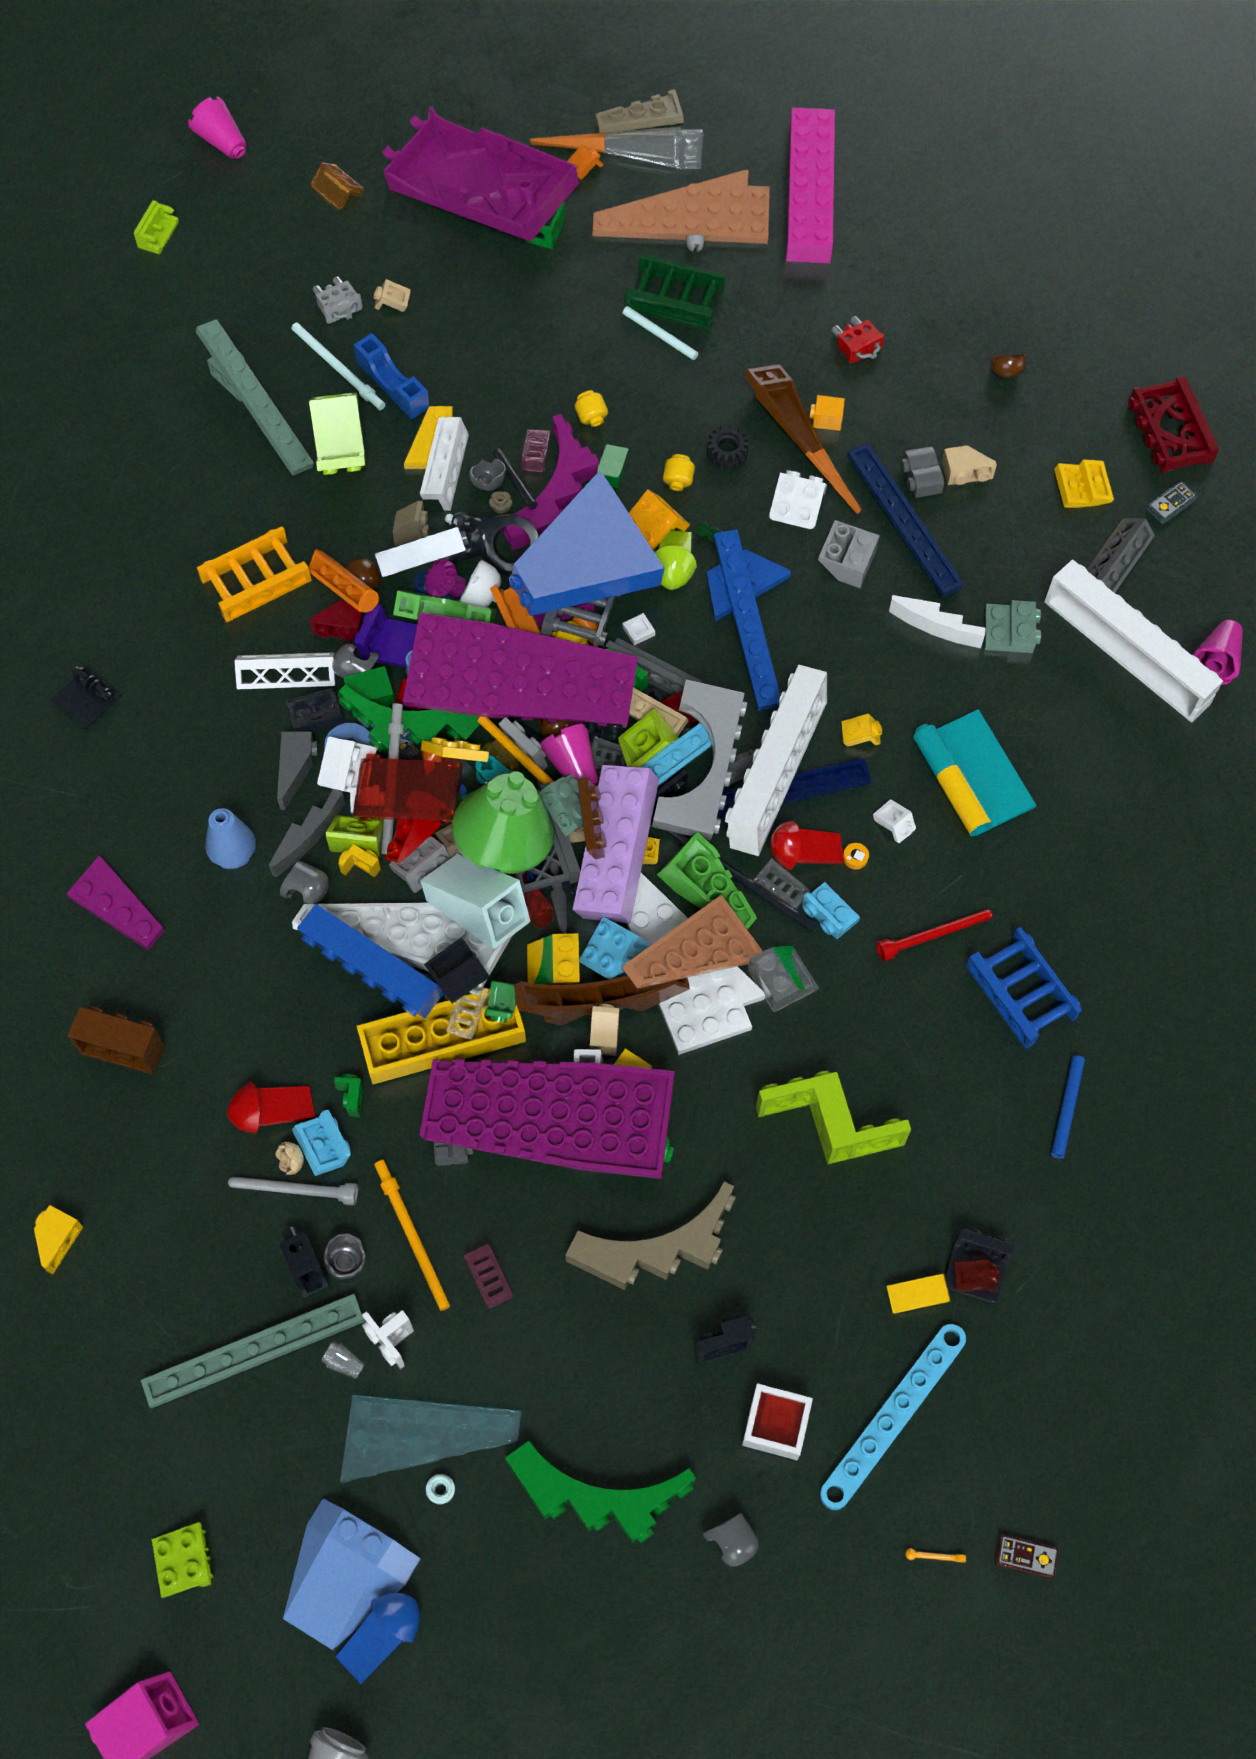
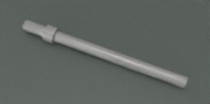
M402 704L392 705L391 723L388 724L390 744L381 854L384 855L387 854V847L393 837L400 735H403L404 727L401 724Z

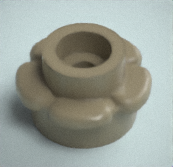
M494 492L489 499V505L495 512L505 513L512 505L511 496L507 492Z

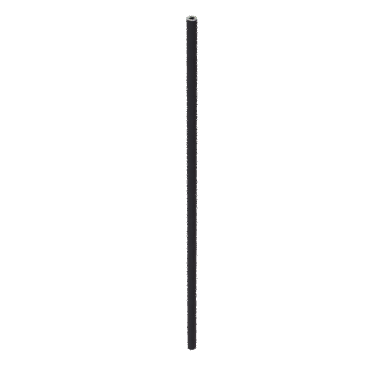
M509 716L508 720L511 723L514 721L518 722L525 730L524 733L529 739L533 737L539 744L545 739L513 716ZM654 812L652 813L651 823H653ZM662 830L683 845L690 839L689 836ZM719 857L725 870L730 871L732 879L810 932L815 929L817 924Z

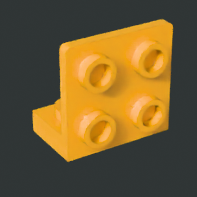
M650 490L643 494L629 512L653 551L671 529L674 530L677 527L685 531L690 525L662 497Z

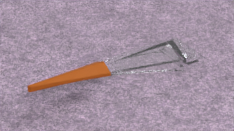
M681 127L532 138L530 139V144L578 149L583 144L587 149L593 147L597 152L645 160L677 169H701L703 129L681 130Z

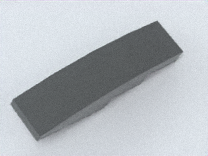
M333 788L322 809L312 806L302 826L294 823L291 824L269 863L273 876L278 877L298 862L319 841L345 804L343 792Z

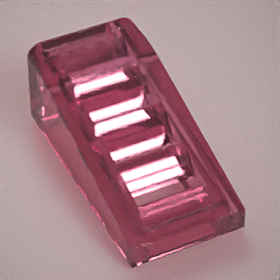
M527 430L521 458L522 470L545 472L551 431ZM531 442H532V443H541V444H543V445H535V444H531Z
M489 1244L464 1255L465 1262L488 1309L513 1297ZM486 1256L488 1257V1260L476 1266L474 1265V1262ZM491 1266L493 1267L494 1270L482 1276H479L478 1272H481ZM498 1277V1281L484 1287V1282ZM502 1286L504 1291L489 1298V1292Z

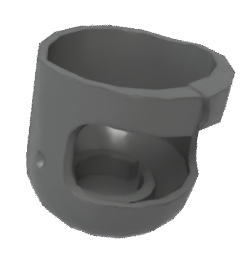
M344 644L338 649L333 658L332 669L336 675L344 679L345 676L370 670L377 661L379 654L371 652L368 660L362 661L353 654L356 645Z
M298 861L284 879L280 888V895L285 898H291L297 890L303 895L304 903L317 904L327 893L329 887L328 876L325 872L302 861Z
M742 1513L702 1534L706 1542L714 1540L718 1543L723 1552L721 1560L726 1565L732 1567L742 1565L756 1554L759 1547L758 1538Z

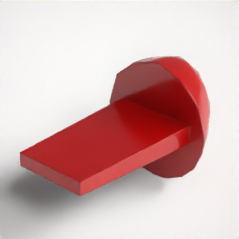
M792 820L780 824L771 836L770 846L772 854L786 870H791L796 863H844L839 833L799 829L798 825Z
M249 1082L240 1088L231 1099L227 1108V1116L231 1123L239 1130L252 1134L257 1133L259 1126L314 1119L315 1114L310 1086L256 1088L253 1082Z

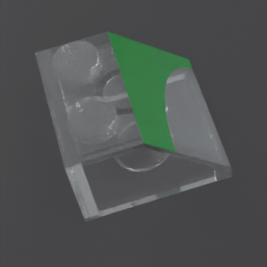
M793 946L771 947L749 960L748 972L756 985L765 993V999L773 1012L819 989Z

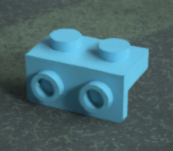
M328 1109L322 1111L319 1118L297 1124L292 1129L315 1176L343 1167L351 1155L349 1144L343 1139L338 1123L331 1116Z

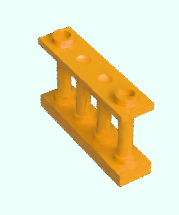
M283 526L270 530L265 535L213 560L206 561L197 567L201 582L204 584L211 580L223 599L218 604L226 623L312 581L309 567L305 561L295 564L284 547V544L288 542ZM274 549L287 570L274 575L262 556ZM253 559L266 579L256 585L251 583L241 565ZM230 570H233L244 588V591L231 596L220 578V575Z

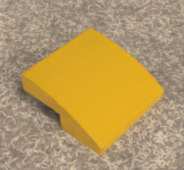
M1083 459L1079 465L1058 463L1054 468L1064 507L1097 506L1114 500L1104 461Z

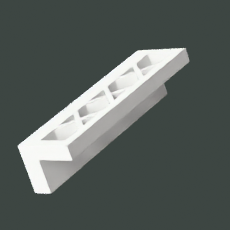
M439 417L420 491L422 499H438L443 510H451L469 436L461 417Z
M335 652L237 656L235 659L237 689L335 686V672L332 669ZM306 667L314 668L311 671H309ZM318 667H329L330 680H319L313 672ZM293 668H301L307 674L302 681H295L288 675ZM251 669L258 675L254 682L242 683L241 670ZM257 669H264V671L261 673ZM268 669H276L283 676L277 682H271L264 674Z

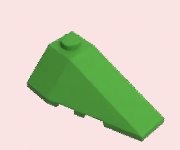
M697 831L671 857L657 875L676 893L700 909L722 895L748 930L757 919L755 913L743 893L735 887L731 880L732 875L729 870H725L719 860L720 855L716 848Z

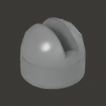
M688 235L686 237L687 248L691 252L694 251V247H696V252L701 251L704 245V236Z

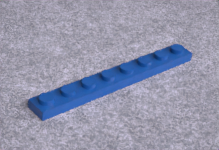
M738 530L714 533L713 538L757 711L780 707V693Z

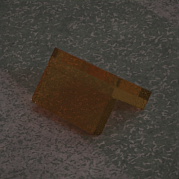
M324 162L321 163L311 183L314 189L339 209H343L350 195L361 196L364 191L361 185L339 167Z

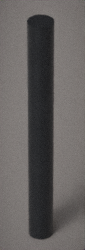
M496 449L493 452L494 457L505 464L506 475L529 509H535L538 505L501 449Z

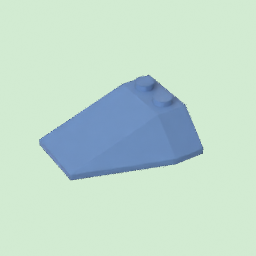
M322 1499L306 1526L283 1619L334 1650L361 1626L372 1613L371 1600L388 1593L400 1591L408 1582L421 1559L351 1513Z

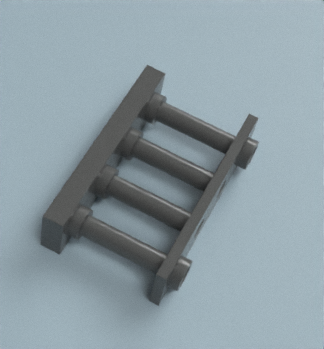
M621 595L588 602L589 604L605 608L603 615L573 606L546 612L541 635L551 637L552 631L557 633L558 630L594 641L593 647L604 646L608 633L604 630L615 598L621 597ZM563 614L599 624L596 632L560 621L561 618H558V615L563 616Z

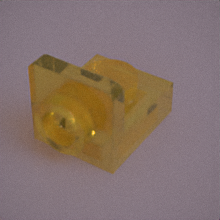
M497 740L488 742L481 749L489 752V755L495 757L507 769L513 772L519 769L518 760Z

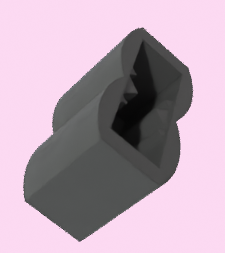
M933 447L905 451L904 458L901 459V469L903 473L906 472L908 491H912L915 498L941 494L944 487V479Z

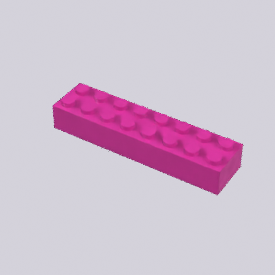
M792 108L789 139L786 261L830 263L833 247L835 110Z

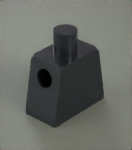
M296 1226L285 1229L282 1232L284 1241L280 1243V1247L303 1298L328 1287L327 1280L306 1233H300Z

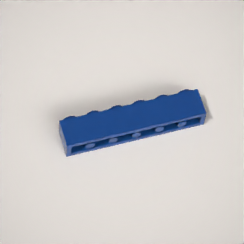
M318 904L313 906L297 927L303 935L301 940L312 948L317 945L323 949L321 953L332 962L335 959L342 962L341 967L351 975L357 972L363 977L361 980L372 989L376 986L383 990L381 994L393 1003L398 1000L404 1004L402 1008L414 1017L419 1014L425 1019L444 994L439 985Z

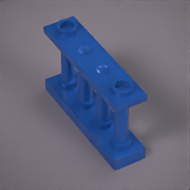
M1020 927L1016 929L1012 938L1013 944L989 958H983L977 952L969 957L966 967L1021 1044L1027 1049L1035 1044L1039 1037V1029L1064 1014H1067L1073 1022L1077 1019L1082 1009L1078 999L1068 992L1037 950L1031 935L1025 933ZM1021 951L1029 964L1003 979L997 978L992 971L993 967ZM1034 972L1044 982V985L1018 1000L1012 999L1007 992V988ZM1052 993L1060 1005L1034 1021L1028 1020L1023 1014V1009L1047 994Z

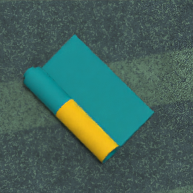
M979 709L938 729L934 725L923 724L915 730L916 733L913 738L970 836L979 835L1036 807L1034 800Z

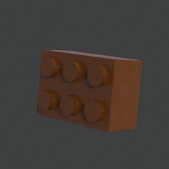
M79 1007L67 1035L79 1054L152 1075L155 1073L165 1048L154 1025L145 1021L135 1023L121 1014L107 1015L103 1010L96 1007H89V1009Z

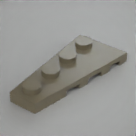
M675 89L668 91V95L660 97L658 94L651 96V100L644 103L638 100L632 102L628 108L619 106L596 114L599 133L606 134L684 123V115Z

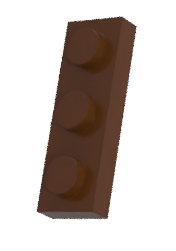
M588 778L578 780L586 850L596 860L605 857L604 848L607 847L605 835L601 831V824L604 823L603 814L598 808V801L601 799L600 791L597 785L594 786Z

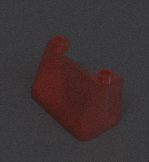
M366 754V758L360 761L353 817L358 821L372 822L373 818L377 821L404 820L428 821L432 823H438L439 820V822L452 825L455 811L461 803L463 765L456 762V758L441 757V761L381 759V755Z

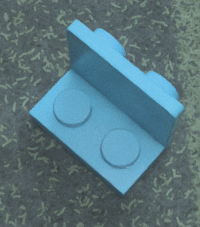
M602 917L579 962L609 980L627 976L622 966L653 943L606 917Z

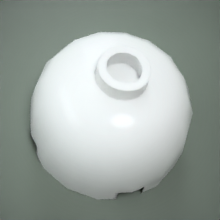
M481 560L470 577V581L459 601L487 607L492 601L496 602L490 589L495 585L500 588L501 577L496 568Z

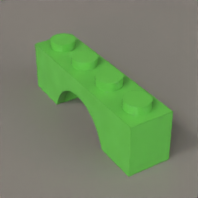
M403 589L397 591L393 615L418 620L420 613L494 624L497 609Z

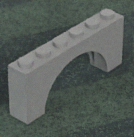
M686 679L679 711L694 717L707 731L713 749L712 768L705 780L691 792L678 797L659 796L652 827L688 836H693L698 831L706 840L710 841L713 833L718 834L721 819L717 818L718 810L724 809L726 795H722L723 787H728L732 772L727 771L729 762L734 763L737 749L732 747L734 739L739 740L742 725H738L739 716L744 717L747 707V702L743 701L745 693Z

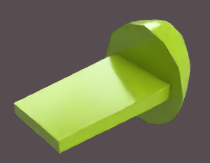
M670 530L660 542L659 549L654 552L665 568L661 585L666 589L675 590L680 588L691 579L695 572L697 564L694 556L691 554L692 532Z

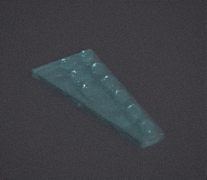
M352 1395L340 1482L342 1484L354 1479L371 1477L392 1470L397 1471L439 1461L451 1456H460L472 1451L518 1442L521 1411Z

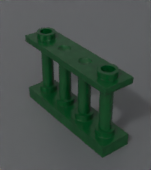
M640 254L638 272L642 273L636 290L626 289L624 309L628 306L638 313L710 330L713 322V309L709 308L715 291L724 292L726 275ZM651 275L663 278L658 295L645 292ZM672 280L685 283L679 300L666 297ZM693 286L706 289L700 306L688 303Z

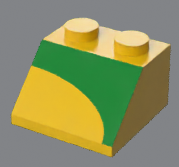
M552 934L528 944V983L542 985L580 984L578 934Z

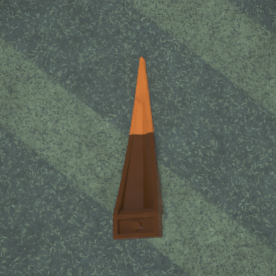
M780 364L747 369L744 377L756 391L755 397L851 508L859 514L861 508L822 446L792 378Z

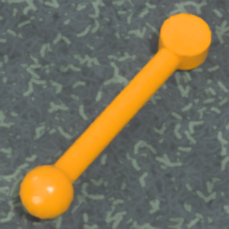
M909 1548L905 1552V1556L909 1560L926 1558L966 1562L965 1555L916 1552L913 1548Z

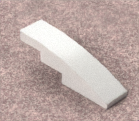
M892 595L889 612L908 624L955 643L981 648L986 628L962 624V615L939 612L940 603Z

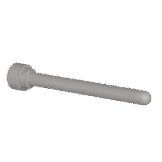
M231 1177L228 1180V1185L232 1188L338 1198V1201L343 1202L344 1205L355 1206L358 1197V1184L345 1183V1185H340V1187L242 1177Z

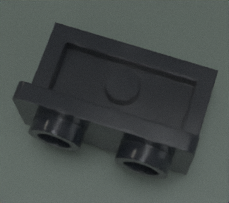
M333 688L286 701L295 732H314L325 728H333L344 723Z

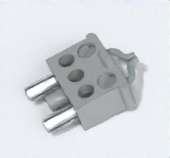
M339 277L333 279L335 286L327 285L324 291L318 285L313 288L318 307L324 314L327 323H332L344 317L346 319L352 318V313L363 308L360 294L355 292L348 280L342 282Z

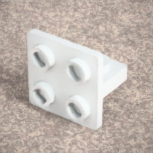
M328 737L317 784L345 792H350L351 787H369L377 749L349 740Z
M403 1310L398 1314L394 1312L382 1322L383 1326L379 1328L367 1312L363 1313L362 1317L365 1323L362 1327L367 1336L374 1344L380 1342L381 1346H379V1349L391 1366L396 1363L400 1369L405 1366L395 1346L414 1331L407 1315Z

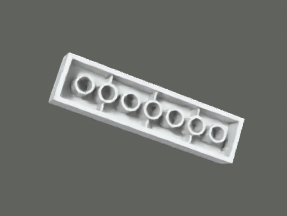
M798 665L795 674L791 673L787 685L788 689L786 692H782L780 696V707L771 716L769 730H765L763 733L762 746L760 749H756L753 756V765L751 769L748 768L745 772L744 785L742 788H738L736 792L734 807L729 808L727 811L725 822L728 823L727 837H729L730 848L759 856L827 704V672Z

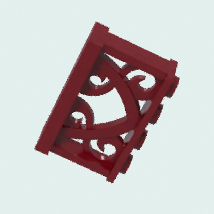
M1186 376L1177 377L1175 381L1133 389L1128 400L1129 408L1137 418V426L1139 429H1142L1146 446L1151 449L1154 464L1159 467L1161 473L1203 462L1204 464L1214 462L1219 447ZM1172 394V396H1170L1166 400L1162 397L1165 395ZM1153 398L1157 400L1161 405L1159 406L1158 403L1150 401L1149 404L1152 405L1153 408H1148L1145 400ZM1176 408H1179L1181 413H1177ZM1166 412L1177 420L1185 421L1186 425L1182 428L1179 437L1159 427L1160 420ZM1190 432L1192 437L1188 435L1187 439H1185V433ZM1177 447L1181 448V455L1170 457L1167 448L1172 449V454L1176 452ZM1187 450H1198L1187 454Z

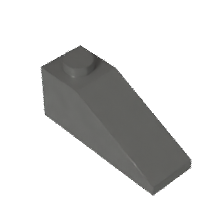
M312 732L281 733L277 792L280 810H286L313 767L314 756H318V741H314Z

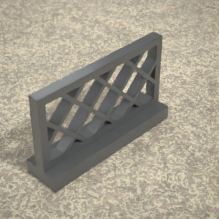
M550 783L540 785V790H537V792L542 791ZM551 815L550 817L554 825V841L552 844L554 850L550 856L547 855L544 859L547 862L542 870L536 868L528 870L538 875L536 881L524 885L522 876L525 871L514 873L516 879L520 881L523 893L569 881L570 884L579 881L580 868L569 836L564 835ZM552 863L560 867L563 874L553 877L545 872Z

